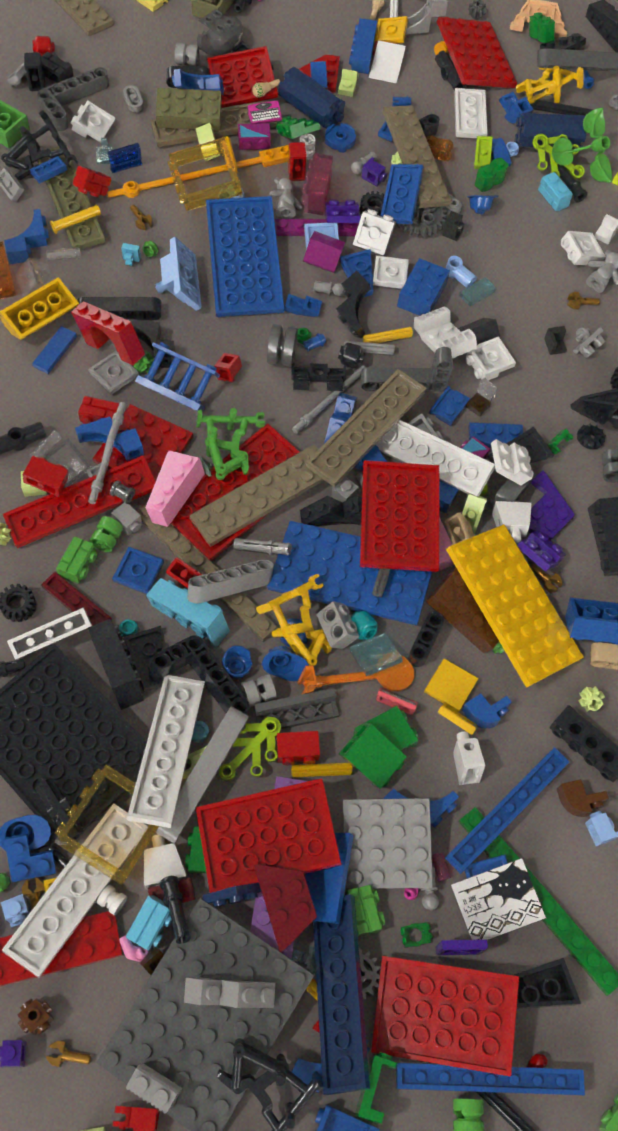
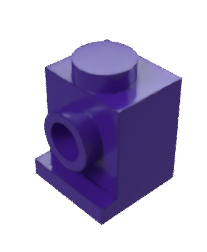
M371 157L363 165L361 178L377 187L386 180L388 174L385 172L386 167L375 162V158Z
M3 1040L2 1046H0V1067H25L27 1042L23 1040Z

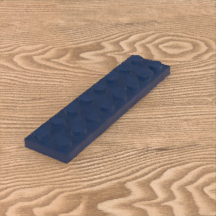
M349 894L344 895L339 924L313 922L324 1095L370 1089L355 896Z

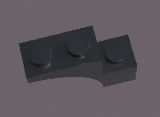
M355 271L341 284L344 289L342 292L348 299L339 305L336 310L339 314L337 316L343 324H348V330L353 335L357 334L359 338H362L365 332L359 323L358 312L362 299L371 288L365 278L358 271Z
M126 319L131 321L138 339L145 342L151 348L154 359L158 350L152 346L153 342L158 345L162 342L170 346L169 350L175 352L174 341L160 339V322ZM165 353L159 367L169 368L174 357Z
M356 495L341 502L326 496L300 510L301 523L312 526L327 522H349L361 525L362 497Z

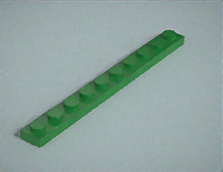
M474 807L458 822L469 834L484 819V816ZM500 835L484 850L489 858L505 855L507 863L520 859ZM525 865L546 917L542 921L602 992L608 996L618 987V972Z

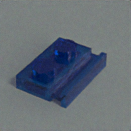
M139 143L107 151L112 173L142 165Z

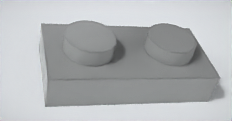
M3 167L0 172V186L11 201L17 202L24 188L10 169Z

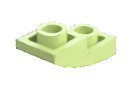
M211 123L196 128L204 160L208 161L220 156Z

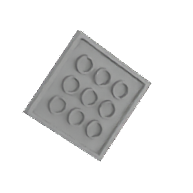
M430 798L343 800L344 833L354 835L345 888H359L366 885H372V888H433Z

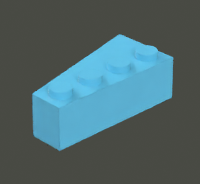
M160 578L146 595L151 606L171 619L175 616L176 621L186 629L190 626L197 636L202 639L204 637L208 638L211 641L210 645L217 648L230 632L223 615V610L219 606H212L207 602L196 604L188 601L187 589H181L174 582Z

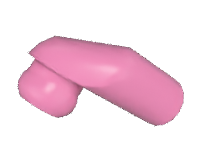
M126 935L119 939L127 959L141 962L149 954L148 950L134 946L131 940L126 938Z

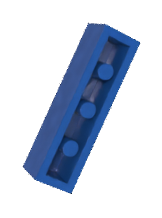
M360 18L359 24L355 25L354 34L357 35L353 36V44L355 45L351 47L352 55L349 58V65H351L352 71L369 74L376 34V20Z

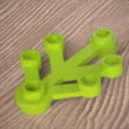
M544 134L536 135L533 138L532 144L538 150V170L544 171L548 167V163L545 161L546 151L550 155L551 173L555 172L560 177L557 163L552 157L553 147L550 144H554L560 137L567 138V136L561 134L558 137L547 138ZM538 140H541L543 144L539 145ZM576 144L572 145V147H575L576 149L579 148V146ZM540 163H544L545 168H541ZM570 163L564 166L570 171L574 179H579L584 175L585 170L581 165L574 166ZM577 170L579 175H575L574 171Z
M267 717L262 723H246L245 729L240 734H245L246 732L260 733L255 738L236 739L232 747L245 748L229 764H223L219 768L220 778L223 781L233 780L236 776L235 770L251 753V775L255 778L260 777L263 774L261 743L267 738L268 750L265 752V759L270 763L277 760L275 736L281 731L280 721L275 717ZM274 724L275 727L273 730H269L267 725ZM273 752L275 757L269 759L267 757L268 753ZM258 767L261 771L259 774H254L253 769ZM229 768L231 773L229 775L223 774L224 769Z

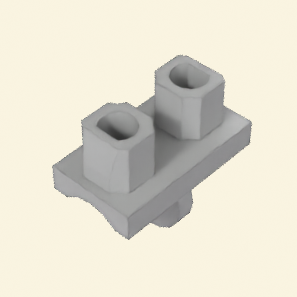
M600 327L590 334L589 328H579L576 331V340L582 342L573 352L575 354L581 352L585 358L589 357L595 352L590 343L597 349L605 342L600 335L603 329Z

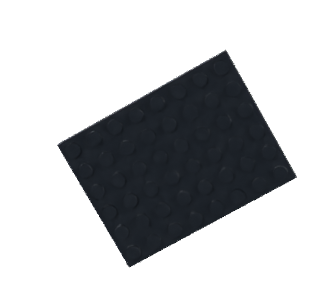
M53 644L0 689V775L35 815L41 816L48 821L51 834L65 848L70 843L63 835L59 826L53 822L45 809L47 807L35 789L38 784L51 778L62 796H65L72 806L75 817L85 830L136 783L147 742L67 656Z

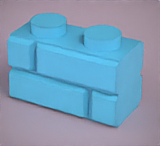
M555 172L543 176L539 185V192L556 212L567 208L573 193Z
M149 895L128 931L126 938L148 951L153 946L158 947L163 938V935L160 933L164 926L168 927L172 922L169 908L161 899L154 895Z

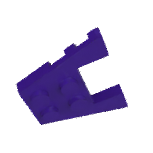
M542 470L531 482L544 496L531 508L528 532L542 531L548 535V539L551 541L573 519L575 514L547 474Z

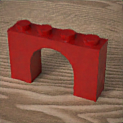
M84 301L71 312L87 345L99 349L111 339L121 360L131 365L136 364L145 355L131 321Z

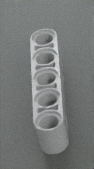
M258 560L190 578L187 599L192 603L198 604L268 585L272 579L274 564L269 560Z

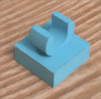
M123 243L121 250L123 260H126L125 265L132 266L133 261L140 262V246Z

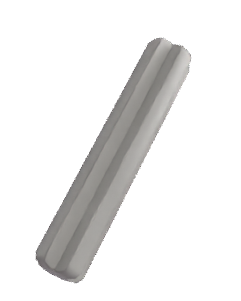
M357 341L344 342V345L352 343L361 346L363 353L394 355L395 345Z

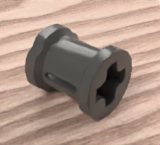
M118 480L112 485L110 495L117 496L124 503L128 504L135 495V489L124 486Z

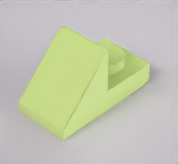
M342 69L338 94L353 97L359 77L357 71Z
M469 494L462 514L470 522L475 535L487 498Z

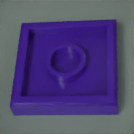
M442 940L435 948L437 956L479 955L488 948L487 940Z

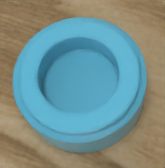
M196 721L192 741L200 743L208 738L209 728L205 722Z

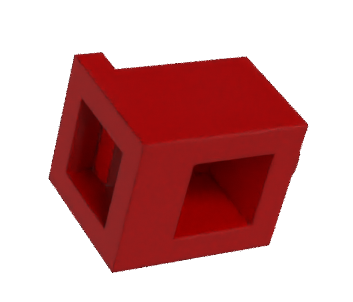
M224 353L214 365L217 368L216 372L220 374L218 380L235 381L234 377L242 367L239 355Z

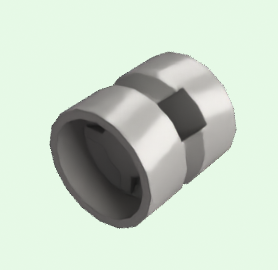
M177 42L175 63L183 65L187 63L190 66H198L200 49L197 45L190 44L187 46L186 43Z
M269 674L258 677L257 681L249 680L241 683L244 696L248 700L250 708L254 707L255 704L261 703L262 700L269 702L277 699L274 684ZM260 687H262L263 690L262 694H260L258 689Z

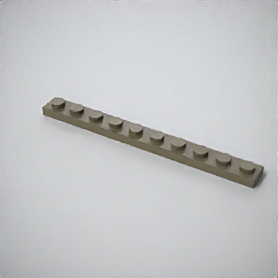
M147 502L136 510L141 515L142 522L179 559L202 575L219 571L171 523L168 527L152 523L145 508ZM243 592L219 598L262 642L272 635L273 630L277 629V626L264 613L259 614L257 612V606Z

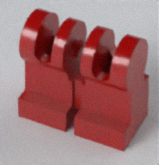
M115 1106L114 1113L125 1114L126 1120L123 1122L113 1121L112 1126L119 1127L121 1130L133 1128L134 1131H157L159 1109Z

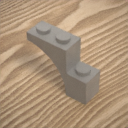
M427 0L417 13L408 17L406 35L429 32L431 17L446 16L448 0Z
M186 978L184 1003L221 1005L234 1008H274L275 983Z

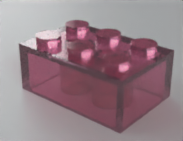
M314 153L313 160H309L308 169L310 171L306 173L305 181L307 183H304L302 191L305 194L302 198L305 213L322 216L324 214L325 202L327 201L332 178L333 156Z

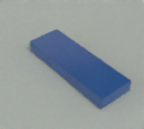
M61 326L32 363L33 367L49 374L76 339V333Z

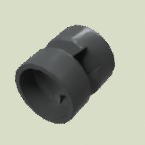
M609 449L602 454L603 478L607 482L615 483L618 482V449Z

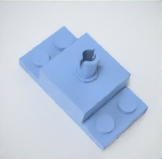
M176 237L170 239L171 253L160 259L162 281L156 283L155 288L160 294L168 290L180 301L197 311L201 309L196 254Z

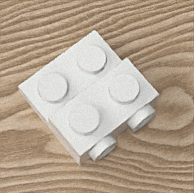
M87 100L84 106H80L77 112L78 116L75 115L73 117L71 130L84 138L89 135L101 143L113 125L115 117Z
M368 209V212L364 211L362 213L353 245L366 250L371 249L372 252L384 256L396 221H393V217L384 214L381 217L377 215V211Z
M568 231L561 239V246L567 251L568 259L574 265L586 266L589 261H603L606 258L593 233Z
M499 337L478 344L476 350L467 352L466 355L467 364L473 366L476 378H481L483 382L498 377L499 372L515 367L516 364Z
M497 439L491 443L497 473L521 486L532 479L534 473L529 464L531 458L528 456V451L525 447L515 442L508 446Z

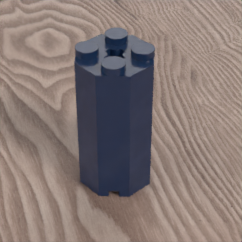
M292 67L285 72L283 76L285 80L283 82L280 81L278 85L279 96L315 122H319L326 129L330 125H336L343 120L344 100L296 67Z
M522 113L516 119L518 132L515 134L514 142L518 143L519 147H533V138L538 134H544L547 138L558 137L564 134L572 145L576 144L579 148L583 147L581 142H585L586 132L583 129V119L585 116ZM538 140V144L542 145V141Z

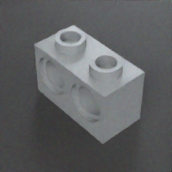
M334 601L316 615L330 647L343 650L359 638L357 626L349 615L348 607L345 604Z

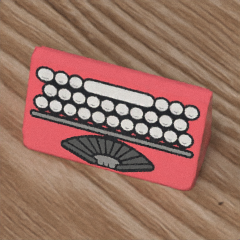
M382 687L379 689L376 701L390 707L398 706L400 711L403 710L409 715L414 714L418 704L414 700Z

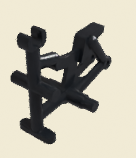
M44 110L40 111L39 115L45 122V125L33 133H30L24 126L20 127L19 130L23 138L7 153L1 155V160L8 167L20 170L15 174L18 180H22L30 175V169L34 168L33 163L45 157L55 158L64 155L65 164L69 168H71L69 164L71 160L78 163V159L69 152L67 145ZM50 131L60 149L54 151L46 149L38 152L40 145L36 139ZM27 149L29 150L30 155L25 157L24 163L16 160Z
M241 1038L236 1039L234 1042L232 1075L221 1069L218 1070L217 1075L218 1079L235 1094H240L244 1090L249 1089L257 1097L263 1107L262 1115L271 1126L272 1131H284L286 1128H293L295 1126V1116L316 1090L320 1091L323 1088L322 1076L317 1071H314L312 1080L307 1085L289 1070V1065L283 1054H278L275 1059L246 1044ZM243 1058L268 1071L256 1080L251 1074L242 1075ZM286 1080L301 1094L294 1103L289 1102L286 1104L285 1114L278 1121L272 1112L273 1103L264 1089L275 1081L277 1085L282 1086Z

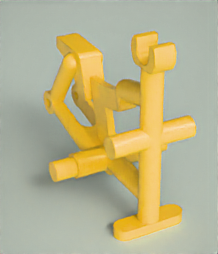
M554 66L553 69L539 68L540 70L546 69L543 72V76L538 80L526 79L516 86V93L525 91L530 104L550 94H553L554 103H560L562 85L575 79L577 80V88L581 89L583 87V68L578 67L577 73L567 69H560L559 66ZM553 72V80L550 81L548 79L550 78V74ZM545 89L544 92L533 96V93Z
M319 574L310 576L307 583L282 593L281 596L256 607L259 614L271 610L274 611L281 627L272 631V637H284L295 654L303 657L309 666L317 664V657L321 648L326 654L332 650L323 629L314 630L309 615L311 602L308 590H317L324 586L323 583L319 585L315 583V579L319 577ZM301 596L303 605L300 607L303 623L288 624L280 605ZM305 633L306 638L312 640L308 649L297 634Z

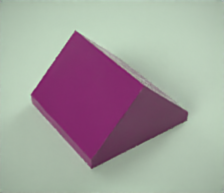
M314 231L309 240L303 262L334 273L345 242Z

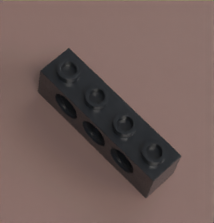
M568 705L549 728L556 737L562 738L572 751L578 752L583 756L587 764L598 769L602 777L614 782L618 779V746ZM570 728H574L577 731V735L571 733ZM586 741L590 742L593 748H589L586 745ZM602 755L607 756L609 758V762H605L602 758Z

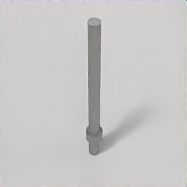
M362 365L343 382V391H333L310 413L303 415L300 418V422L292 428V431L297 434L305 426H309L313 422L312 419L334 401L340 393L344 392L361 376V370L366 367Z

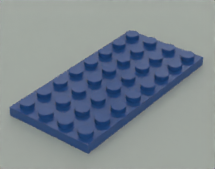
M272 196L206 200L216 317L284 313Z
M290 521L282 543H290L292 545L291 554H278L273 568L272 579L267 588L271 591L285 593L307 583L310 576L319 574V577L315 579V583L317 585L323 583L324 586L317 590H308L310 600L330 604L334 601L345 604L350 610L366 611L371 615L418 626L432 571L391 569L383 596H373L372 592L380 568L360 567V536Z

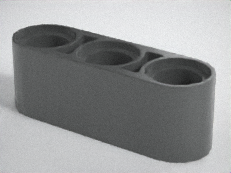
M534 473L532 479L522 486L508 479L499 489L494 500L517 502L529 487L536 474Z

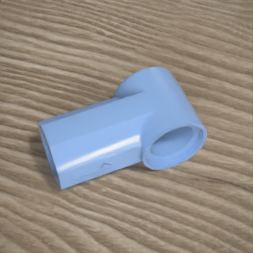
M451 256L446 265V269L450 270L449 278H455L466 288H470L476 281L477 276L462 265L463 261L460 257Z

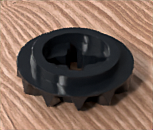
M591 423L588 425L583 424L577 432L578 442L587 449H598L605 442L606 435L603 433V429L598 428V425L593 426ZM590 432L592 433L593 436H595L593 440H592L591 436L589 435Z

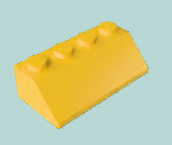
M58 277L1 310L0 318L11 335L22 340L79 305V302Z

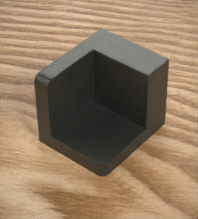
M565 326L548 328L544 340L550 355L566 353L567 349L563 341L566 334Z

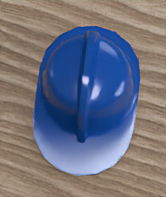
M499 195L467 196L470 208L475 210L477 214H484L490 210L493 199L499 197Z
M277 646L269 649L268 654H266L262 661L263 669L267 673L293 682L298 681L305 666H309L303 657L294 654L286 646Z
M26 815L5 822L0 828L1 848L6 851L5 837L25 833L28 835L30 850L44 846L51 835L48 821L38 815Z

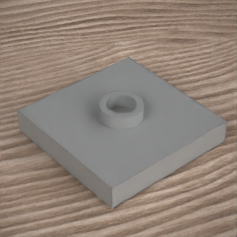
M117 350L88 369L89 373L111 395L139 375V372L131 364L121 360Z

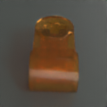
M434 136L426 137L434 159L449 161L452 158L453 142L451 140Z

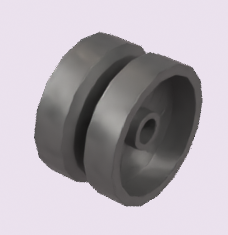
M272 325L267 350V363L277 364L280 354H282V365L292 367L297 349V328L288 327L283 337L282 325Z

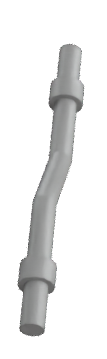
M124 402L119 403L117 412L113 415L112 426L106 441L102 462L96 480L91 485L92 491L88 500L90 504H95L99 492H102L103 480L109 465L113 444L119 426L122 425L124 420L123 414L127 406Z

